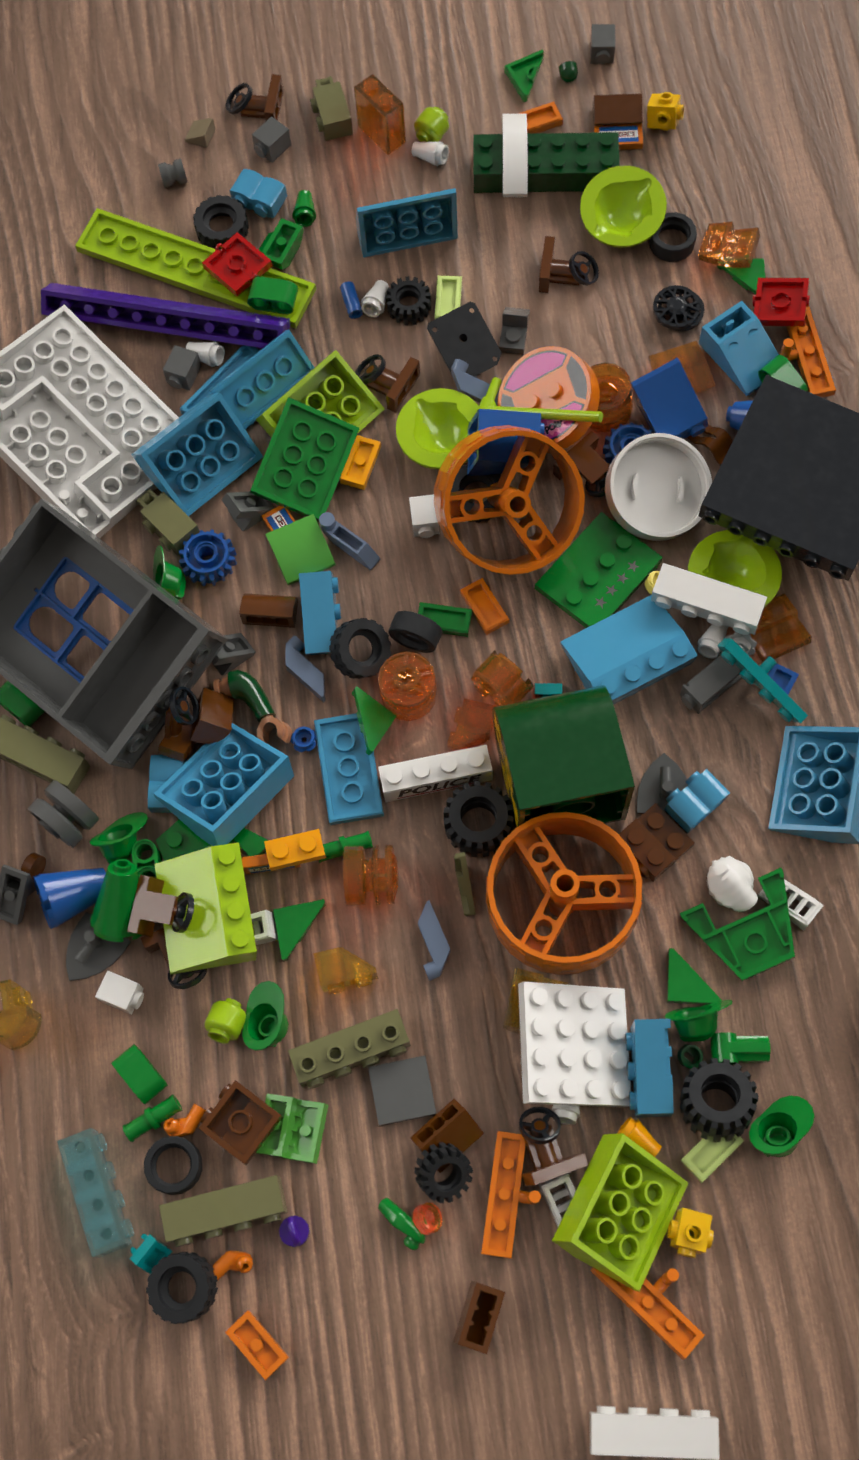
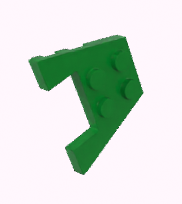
M180 819L156 839L164 861L212 846L198 837ZM243 828L228 844L239 842L240 848L247 856H255L266 852L264 841L268 840Z
M782 867L758 878L770 906L726 926L715 929L703 903L680 913L681 918L741 981H745L795 958Z

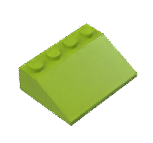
M334 350L257 417L256 421L272 438L286 401L290 397L359 427V433L385 408L337 350Z
M239 842L211 846L155 864L156 878L164 881L162 894L179 896L181 893L186 892L192 894L194 898L192 920L184 933L174 932L172 925L163 924L170 974L256 960L257 949Z
M603 1134L552 1241L580 1261L627 1287L640 1291L668 1230L669 1223L673 1219L688 1186V1182L625 1134Z

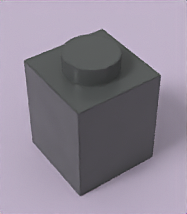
M592 24L590 64H614L615 24Z
M270 117L252 134L255 152L270 162L275 161L291 146L289 129L273 117Z
M174 346L163 368L166 381L170 386L176 389H191L202 367L198 352Z

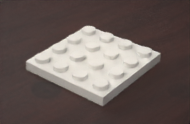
M538 982L519 983L523 1104L629 1107L631 1083L628 1080L627 1070L629 1051H626L625 1033H627L625 989Z

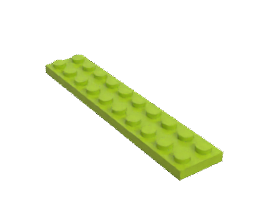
M98 208L75 245L77 252L247 312L289 318L290 327L297 328L316 291L315 283L270 268L261 277L287 280L298 286L293 312L291 314H279L255 310L247 303L251 285L236 297L203 269L202 262L215 252L214 248Z

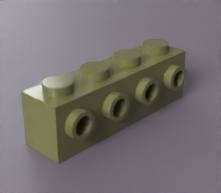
M2 714L0 717V759L49 783L56 780L75 794L90 768V765L84 759L85 755L74 748H71L70 751L62 748V744L52 737L44 739L38 736L39 732L27 725L21 728L15 725V720Z
M395 1009L290 1049L288 1053L299 1084L302 1087L307 1086L308 1089H313L325 1083L324 1079L335 1075V1078L338 1079L351 1074V1069L362 1065L363 1068H368L379 1063L378 1058L390 1055V1058L400 1056L407 1052L406 1048L411 1046L399 1011Z
M278 1175L159 1205L165 1240L168 1243L175 1242V1247L192 1244L193 1238L204 1235L205 1240L220 1237L223 1235L222 1230L234 1227V1232L252 1228L251 1222L263 1220L264 1224L278 1222L282 1220V1214L288 1213L281 1178Z

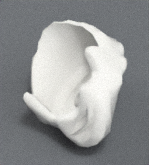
M731 856L721 857L719 860L712 861V866L709 867L706 880L709 895L716 900L717 904L732 908L734 911L742 912L751 909L756 904L758 896L753 890L754 877L750 867Z

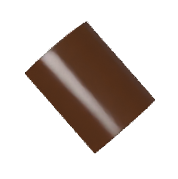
M642 94L594 95L592 104L594 125L643 123Z
M244 593L239 615L242 623L247 625L295 628L299 599L294 596Z
M203 687L197 700L199 715L192 724L190 740L210 744L223 740L231 732L234 698Z
M453 1099L412 1135L410 1139L421 1152L426 1150L429 1153L431 1152L429 1146L434 1144L439 1148V1143L444 1142L446 1145L448 1143L453 1144L463 1153L484 1132L467 1110ZM446 1163L438 1168L437 1171L441 1173L451 1163Z
M471 1281L453 1342L487 1354L505 1292Z

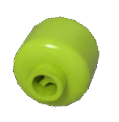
M436 106L425 108L414 122L416 137L420 142H439L449 128L447 114Z
M227 998L225 1001L214 1002L204 1023L205 1029L208 1031V1037L222 1044L238 1039L245 1023L246 1013L241 1008V1004L234 999Z

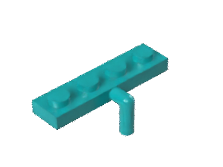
M724 638L717 645L722 651L721 657L731 666L735 664L741 670L740 676L750 685H756L760 689L758 694L769 704L773 702L779 708L777 713L788 723L790 721L802 723L808 715L767 674L777 664L772 657L768 656L759 666L733 639Z

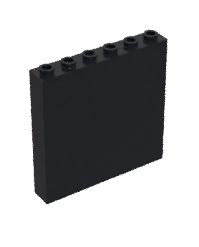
M766 375L701 504L698 516L709 524H717L727 528L734 535H743L750 538L757 545L771 547L785 557H794L801 560L808 567L819 568L828 572L836 579L849 581L859 560V413Z

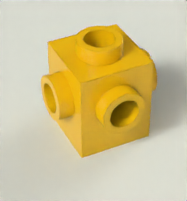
M670 92L652 93L647 104V128H658L664 131L676 130L679 120H682L684 116V105H680V95Z
M687 1208L676 1210L675 1220L670 1221L667 1238L671 1239L670 1247L678 1249L677 1254L689 1258H696V1254L706 1253V1249L711 1248L714 1231L710 1230L713 1215Z

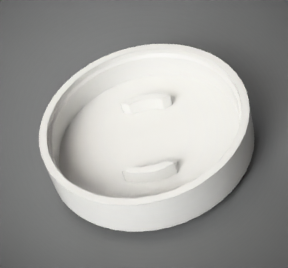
M654 433L633 440L616 455L607 471L605 495L612 515L625 530L642 539L664 541L682 535L702 519L698 515L701 504L712 484V478L705 459L693 445L671 434Z

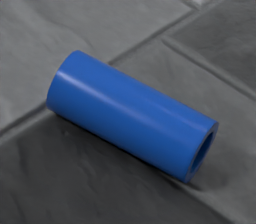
M351 281L341 284L340 290L349 318H359L362 316L363 311L354 283Z

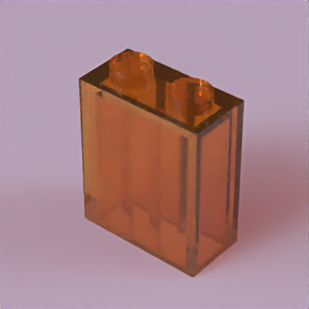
M371 74L354 86L358 127L389 155L406 143L404 104L377 77Z

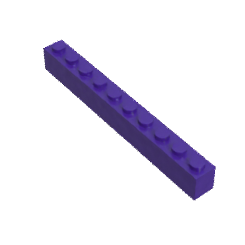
M50 283L41 289V315L49 316L65 305L81 321L264 348L284 331L290 329V319L57 283Z

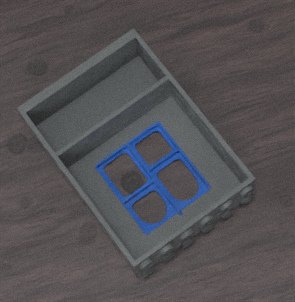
M40 499L38 503L32 506L29 516L23 524L16 528L7 546L0 550V674L108 764L133 769L165 725L166 711L170 707L169 698L171 692L178 687H187L191 690L228 639L64 510ZM67 572L79 574L90 584L87 592L73 609L63 604L57 598L55 592L58 578ZM100 593L106 595L130 615L112 641H109L83 619L85 611ZM50 607L73 625L72 633L56 652L52 651L31 632L29 626L30 618L39 608ZM83 636H87L104 650L86 676H83L67 662L68 655ZM178 691L176 698L180 696L182 691Z

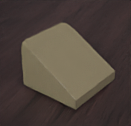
M207 118L193 121L185 142L207 148L216 130L214 120Z

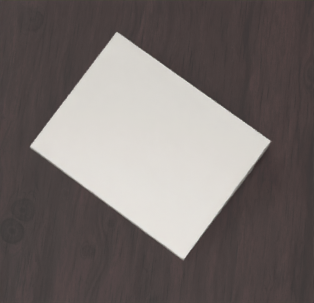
M63 305L0 351V457L43 500L64 510L98 538H101L138 505L136 503L138 498L149 489L154 491L157 488L131 454L179 417L71 310Z

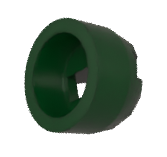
M567 61L558 67L563 81L570 83L577 78L578 68L576 62Z
M686 1044L678 1050L677 1059L683 1067L697 1068L703 1060V1053L698 1046ZM684 1053H687L688 1055L693 1057V1061L691 1062L686 1057H684Z

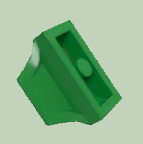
M281 218L275 230L267 234L259 251L272 261V266L281 270L289 267L300 248L304 234L303 226Z

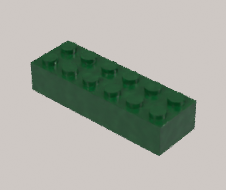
M618 132L527 134L528 192H584L588 183L597 174L606 169L620 166ZM473 134L474 193H503V134Z

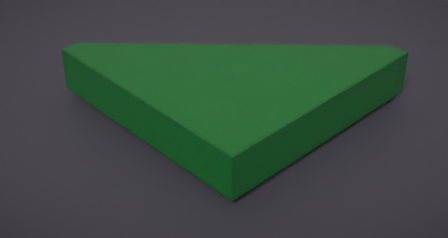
M543 49L504 66L505 74L523 102L528 100L544 59Z
M764 258L718 259V269L726 271L736 283L745 290L749 289L756 295L758 278H765Z
M356 686L352 691V696L355 698L358 710L356 714L361 733L364 735L367 748L366 753L370 755L396 718V715Z
M324 899L273 909L283 962L288 960V957L308 932L322 908L326 906Z
M674 948L668 949V1003L707 1005L722 1001Z

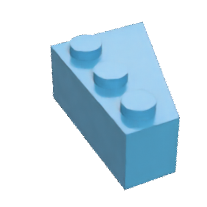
M331 571L299 573L305 654H331L329 651L330 639L334 635L335 629L338 628L337 620H341L340 604H336V593H339L338 577H334Z
M671 1019L634 1020L630 1033H625L626 1051L631 1050L632 1062H627L628 1080H633L634 1092H629L630 1110H635V1118L671 1117L674 1113L673 1078L670 1070L672 1047L669 1046L668 1028H671Z

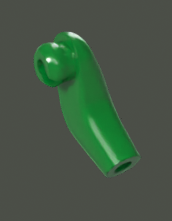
M384 1198L378 1206L379 1211L392 1226L407 1235L404 1239V1245L413 1251L417 1250L420 1243H425L424 1233L421 1232L414 1223V1220L389 1198Z

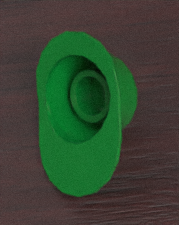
M158 545L154 554L153 579L176 599H182L185 593V576L179 567L164 560L163 548Z
M143 812L128 814L116 820L89 842L92 846L99 847L109 864L118 859H126L131 855L132 848L137 842V831L147 823L148 816Z
M261 982L254 987L248 999L242 1036L247 1047L255 1051L264 1050L267 1047H276L288 1031L289 1023L287 1016L284 1014V994L282 989L274 982Z
M722 1000L703 1006L680 1008L666 1013L665 1018L673 1021L682 1041H705L712 1037L717 1030L718 1011L728 1007L733 1001Z
M786 1096L778 1099L751 1124L749 1130L750 1142L767 1157L779 1158L790 1155L797 1148L798 1142L813 1126L815 1118L813 1107L807 1100L799 1096Z

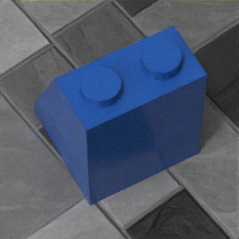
M678 357L631 382L634 401L653 434L665 433L685 439L689 436L696 437L706 430L708 418Z
M478 409L468 425V436L488 427L503 425L528 428L543 435L545 431V425L541 422V413ZM518 436L502 437L490 441L474 451L468 458L467 475L502 474ZM524 456L520 461L522 469L529 464L528 456Z

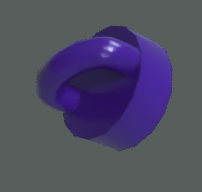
M289 1216L284 1219L279 1229L280 1238L288 1246L298 1247L303 1245L308 1240L310 1234L307 1221L299 1216Z

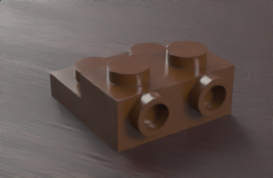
M656 803L619 833L636 858L641 876L645 879L649 877L653 882L695 844Z
M235 1080L232 1085L229 1083L223 1088L219 1094L220 1101L214 1109L210 1107L204 1113L200 1120L202 1124L199 1129L244 1165H247L283 1116Z

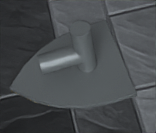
M665 753L657 758L643 775L638 788L637 814H644L655 803L668 814L664 810L668 804L666 798L677 788L682 791L688 786L686 783L687 778L683 771Z
M86 912L71 934L67 947L66 967L69 981L87 979L103 972L118 960L131 941L125 937L123 942L107 941L97 937L94 934V928L90 927L92 915Z

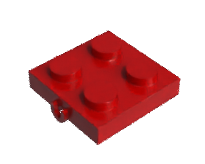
M237 232L224 244H217L215 252L206 258L202 265L203 269L238 297L252 285L255 277H261L272 267V261Z
M758 278L756 295H753L752 305L754 306V314L758 317L762 326L805 327L806 309L809 307L810 296H808L809 278Z

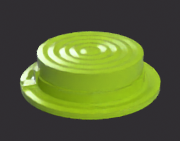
M616 166L600 172L588 183L580 202L581 218L589 234L597 241L617 248L636 246L650 239L661 227L667 208L666 195L659 181L649 172L634 166Z
M438 388L417 394L403 406L397 418L396 436L400 448L413 462L426 468L440 469L450 451L460 441L468 437V425L479 406L469 396L452 389Z
M722 530L704 538L693 550L688 564V571L766 596L765 607L776 596L782 580L781 563L773 548L757 545L752 539L743 535H734L728 530Z

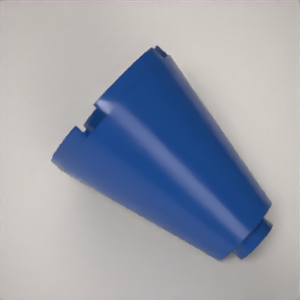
M104 868L44 873L33 876L36 892L39 895L41 907L50 929L60 926L96 904L106 874Z

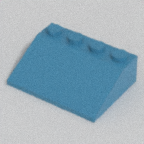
M456 188L357 208L356 226L363 258L458 239Z
M220 393L206 396L131 454L155 486L162 493L164 492L188 516L263 458V455Z
M652 595L560 641L585 689L604 685L611 696L613 705L691 665L698 656L685 632L667 610L651 601Z
M232 723L231 732L226 738L215 743L204 744L154 793V796L198 837L212 846L228 844L294 777V773L287 755Z
M785 726L769 830L832 843L859 844V727Z

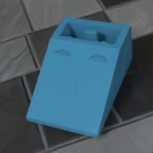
M740 301L702 327L699 345L739 389L748 396L760 388L762 382L759 379L758 371L779 354L758 317L744 302Z

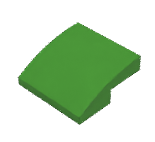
M314 514L266 533V538L288 586L299 581V573L322 572L336 566Z
M267 1093L265 1103L283 1117L256 1153L317 1164L329 1105Z

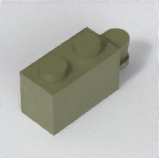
M332 76L315 80L316 87L312 88L314 98L310 99L313 114H318V117H315L318 131H323L326 141L352 135L351 116L340 81L333 83Z
M149 489L136 500V503L142 509L140 511L144 519L142 525L151 535L156 533L160 537L158 539L160 544L168 552L172 550L179 556V550H184L183 542H187L191 538V534L196 535L200 533L197 524L164 492L157 496Z

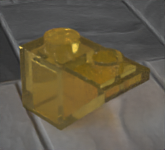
M343 947L313 953L320 987L323 992L328 991L329 994H336L345 991L346 986L356 984L357 987H365L373 984L374 979H378L376 967Z

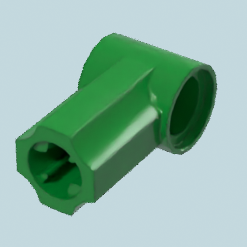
M722 1032L715 1033L710 1037L711 1057L717 1058L718 1063H723V1059L730 1060V1065H735L738 1062L770 1061L771 1048L768 1036H737L736 1033Z

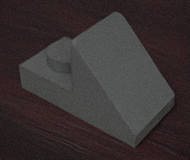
M505 307L502 315V331L499 349L502 353L524 355L530 309Z
M229 492L222 498L231 517L242 531H246L262 521V515L274 509L270 501L249 492Z
M242 633L224 635L228 640L212 661V664L221 675H226L256 653Z
M7 865L2 866L0 873V919L18 925L23 921L27 897L36 888L34 880L29 873Z

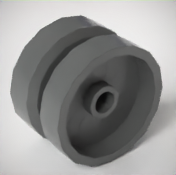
M53 780L44 792L54 806L52 807L43 799L37 798L27 810L40 821L39 824L57 839H61L71 848H74L83 837L82 833L73 823L75 822L82 828L90 830L98 822L99 817L71 791L58 781Z

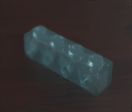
M89 1128L57 1141L92 1257L100 1258L133 1245L131 1237L134 1236V1230L128 1218L125 1219L122 1212L125 1202L121 1191L116 1190L113 1183L116 1173L112 1162H107L104 1151L107 1150V1144L103 1134H98L97 1130Z

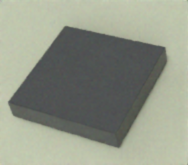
M425 1056L368 1067L379 1126L436 1115Z

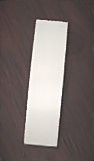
M502 114L503 197H527V114Z

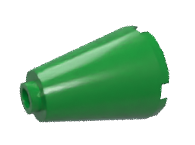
M118 859L108 865L90 919V927L94 928V934L107 941L123 942L124 937L133 936L132 940H135L142 936L127 932L139 881L137 867L129 860Z

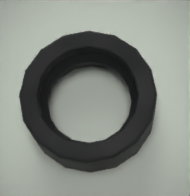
M677 212L666 213L661 227L649 239V247L652 253L660 260L667 262H678L686 259L693 252L696 243V226L692 219L684 214ZM666 229H676L686 235L687 241L683 244L672 246L662 242L658 235Z
M398 611L388 630L390 637L399 644L424 653H431L436 650L443 633L442 628L436 622L411 611Z
M178 1136L164 1137L156 1141L147 1151L144 1159V1174L148 1183L157 1191L169 1195L183 1194L192 1189L199 1181L203 1170L202 1157L198 1148L187 1139ZM169 1148L184 1150L190 1159L189 1173L184 1180L178 1183L170 1184L164 1182L156 1171L158 1157Z

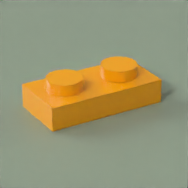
M356 436L340 476L341 484L365 490L381 449L380 441Z
M319 829L264 841L271 871L326 858Z

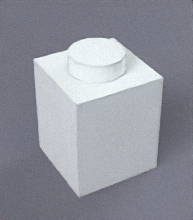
M434 494L409 497L414 537L429 538L434 534H440L434 508Z
M107 970L95 997L102 1003L132 1015L134 1009H138L143 1001L144 993L142 992L144 988L137 982Z

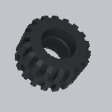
M474 781V786L470 787L468 783L463 784V790L460 791L457 788L453 791V797H448L443 812L446 836L451 840V845L454 848L459 847L460 852H465V855L467 852H470L471 857H477V853H483V857H487L490 851L496 853L502 841L513 831V806L509 804L510 799L507 794L503 796L502 789L498 786L494 790L491 783L486 782L485 786H480V781ZM473 808H484L494 815L495 822L485 831H472L463 824L462 818L466 812Z
M712 1058L709 1064L704 1060L699 1063L698 1069L693 1067L689 1072V1076L685 1078L680 1096V1112L684 1113L683 1120L685 1124L691 1123L690 1130L693 1133L700 1131L702 1133L701 1138L707 1140L708 1136L713 1137V1142H720L721 1137H725L726 1142L731 1141L734 1134L737 1137L741 1136L745 1128L748 1129L757 1108L758 1093H755L757 1086L755 1081L749 1082L751 1074L748 1071L741 1072L742 1066L738 1063L735 1066L730 1065V1060L723 1059V1063H718L717 1058ZM711 1089L722 1090L731 1096L735 1107L728 1111L714 1110L704 1102L702 1094Z

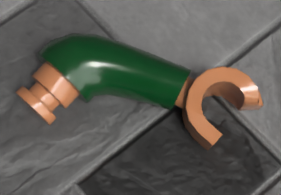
M240 670L229 671L228 677H224L222 681L214 679L213 688L215 692L232 696L235 700L240 699L250 708L257 721L260 722L257 728V738L270 744L269 733L272 729L277 728V737L288 744L290 743L293 734L291 727L287 723L275 718L276 714L268 697L252 675Z

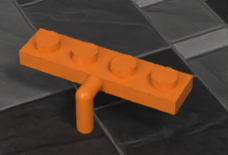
M807 307L805 327L786 326L790 338L784 340L780 355H783L789 361L797 360L809 393L822 398L833 396L836 388L810 307Z
M497 1131L481 1252L483 1255L511 1259L518 1203L536 1205L541 1199L540 1193L536 1190L531 1192L520 1190L526 1146L525 1139L521 1134Z
M595 1268L590 1270L682 1360L688 1357L705 1336L663 1295L666 1289L678 1280L679 1272L676 1269H669L654 1285L645 1278L640 1291L627 1287Z

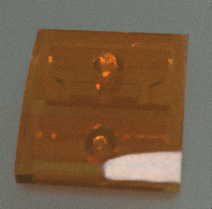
M733 222L709 224L698 254L699 260L723 267L750 268L760 238L759 228L734 229Z
M697 341L648 356L652 370L678 357L695 393L716 386Z
M785 593L775 597L764 608L755 635L751 634V638L757 642L756 647H754L755 652L762 662L768 656L773 659L779 658L810 644L812 636L798 619V610Z

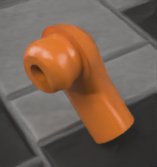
M193 1104L186 1117L167 1119L164 1123V1131L169 1136L183 1137L191 1135L195 1132L206 1110Z
M229 1250L212 1265L215 1276L217 1275V1280H219L229 1270L248 1273L253 1267V1259L246 1252Z

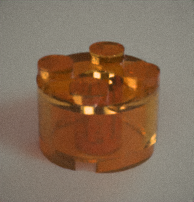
M495 650L472 673L471 678L475 684L474 688L485 698L490 695L495 701L494 705L496 707L521 702L534 687L529 678L526 681L521 678L523 671L502 653L497 655Z

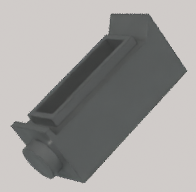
M720 655L692 678L687 685L684 684L682 686L680 696L683 704L688 709H694L699 714L742 678L739 674L741 670L735 664L733 666L728 664Z

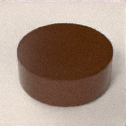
M31 853L25 858L21 871L29 873L33 879V876L43 873L46 866V858L38 853Z

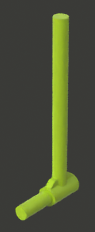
M497 377L492 378L487 393L482 398L478 409L541 413V419L584 422H602L603 413L601 411L497 406L495 398L502 383V380Z

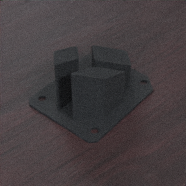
M468 302L428 323L427 330L450 373L455 359L468 363L469 366L466 373L474 377L498 365L502 353L475 303Z

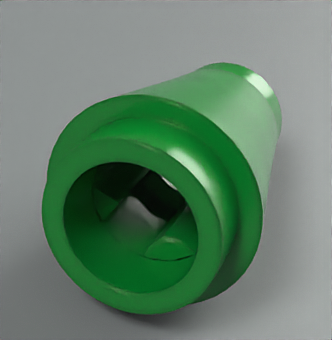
M308 190L298 192L292 213L295 223L303 227L311 226L316 219L312 194Z

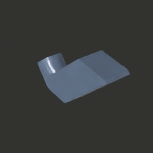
M455 359L451 367V373L458 391L480 403L486 395L490 384L467 374L468 363ZM498 391V393H497V395H496V398H495V403H496V405H497V401H498L499 391Z
M325 512L319 517L320 527L328 539L366 568L372 570L380 561V557L370 545L337 522L332 513Z
M294 635L286 643L285 648L287 671L324 703V674L299 653L305 645Z
M428 900L419 918L418 927L433 960L423 965L429 981L441 976L451 950L432 905Z

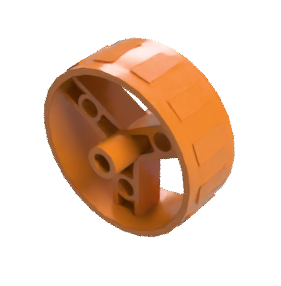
M503 425L488 427L472 433L460 441L447 455L439 469L434 486L436 518L445 538L448 539L457 552L473 564L495 573L509 575L529 573L548 565L557 559L571 544L579 530L584 514L585 494L582 478L576 464L568 453L552 439L528 428ZM518 436L499 482L492 484L490 487L451 492L458 471L474 451L490 441L502 437ZM547 451L550 452L559 466L565 489L563 510L552 534L531 506V500L528 496ZM524 456H528L529 464L522 469L520 461ZM517 472L523 475L518 489L510 486ZM487 497L489 503L495 508L484 509L483 498ZM473 499L474 507L470 511H465L464 505L466 501ZM526 515V518L522 519L519 523H517L514 519L521 518ZM502 516L526 548L528 554L515 559L499 561L481 558L470 553L459 540L452 523ZM535 525L536 531L534 535L527 537L528 528Z
M570 812L548 813L532 818L515 828L502 841L494 854L486 880V904L489 921L499 941L511 955L523 964L541 972L557 975L579 974L594 969L611 959L625 945L632 930L635 928L642 905V878L638 862L630 847L609 826L583 814ZM567 834L590 840L609 852L621 866L624 874L578 876L574 871L565 867L546 836ZM515 851L545 895L521 941L503 923L496 908L494 887L498 874L506 860ZM543 854L547 857V860L539 863L533 859V856ZM554 869L555 873L549 885L543 873ZM606 887L611 889L614 895L604 897L599 890ZM579 888L593 889V897L577 899ZM547 907L553 915L558 917L557 920L544 915ZM631 909L630 918L623 930L611 942L597 951L570 957L549 955L565 922L573 911ZM539 926H546L551 930V933L548 936H540L537 934L536 929Z

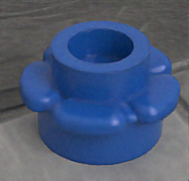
M299 727L292 734L291 743L294 744L293 747L296 751L309 752L316 747L315 742L317 739L314 730L308 727Z

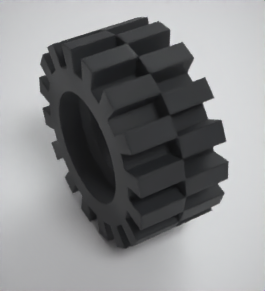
M405 276L406 281L398 278L397 284L393 281L391 288L387 289L386 301L390 317L392 319L396 318V322L399 324L403 320L404 325L407 326L408 321H412V325H416L417 319L421 323L424 321V316L428 317L429 311H431V293L428 285L425 286L423 280L418 283L417 277H414L413 281H410V276ZM406 296H413L418 299V302L411 306L402 305L399 301Z
M440 1142L439 1148L434 1144L429 1146L431 1152L428 1153L424 1150L421 1153L424 1159L418 1158L416 1161L420 1168L414 1167V1173L417 1175L415 1180L419 1187L433 1201L436 1199L439 1203H444L445 1198L448 1203L453 1202V1195L459 1199L462 1197L460 1190L463 1189L466 1192L469 1189L465 1183H471L473 1179L469 1174L473 1173V1168L469 1165L471 1162L453 1144L448 1143L446 1145L444 1142ZM446 1163H451L453 1169L450 1176L444 1181L436 1182L434 1176L438 1168Z

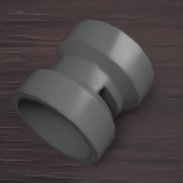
M181 158L174 160L173 165L165 162L158 164L164 188L172 187L175 181H178L180 184L188 183Z

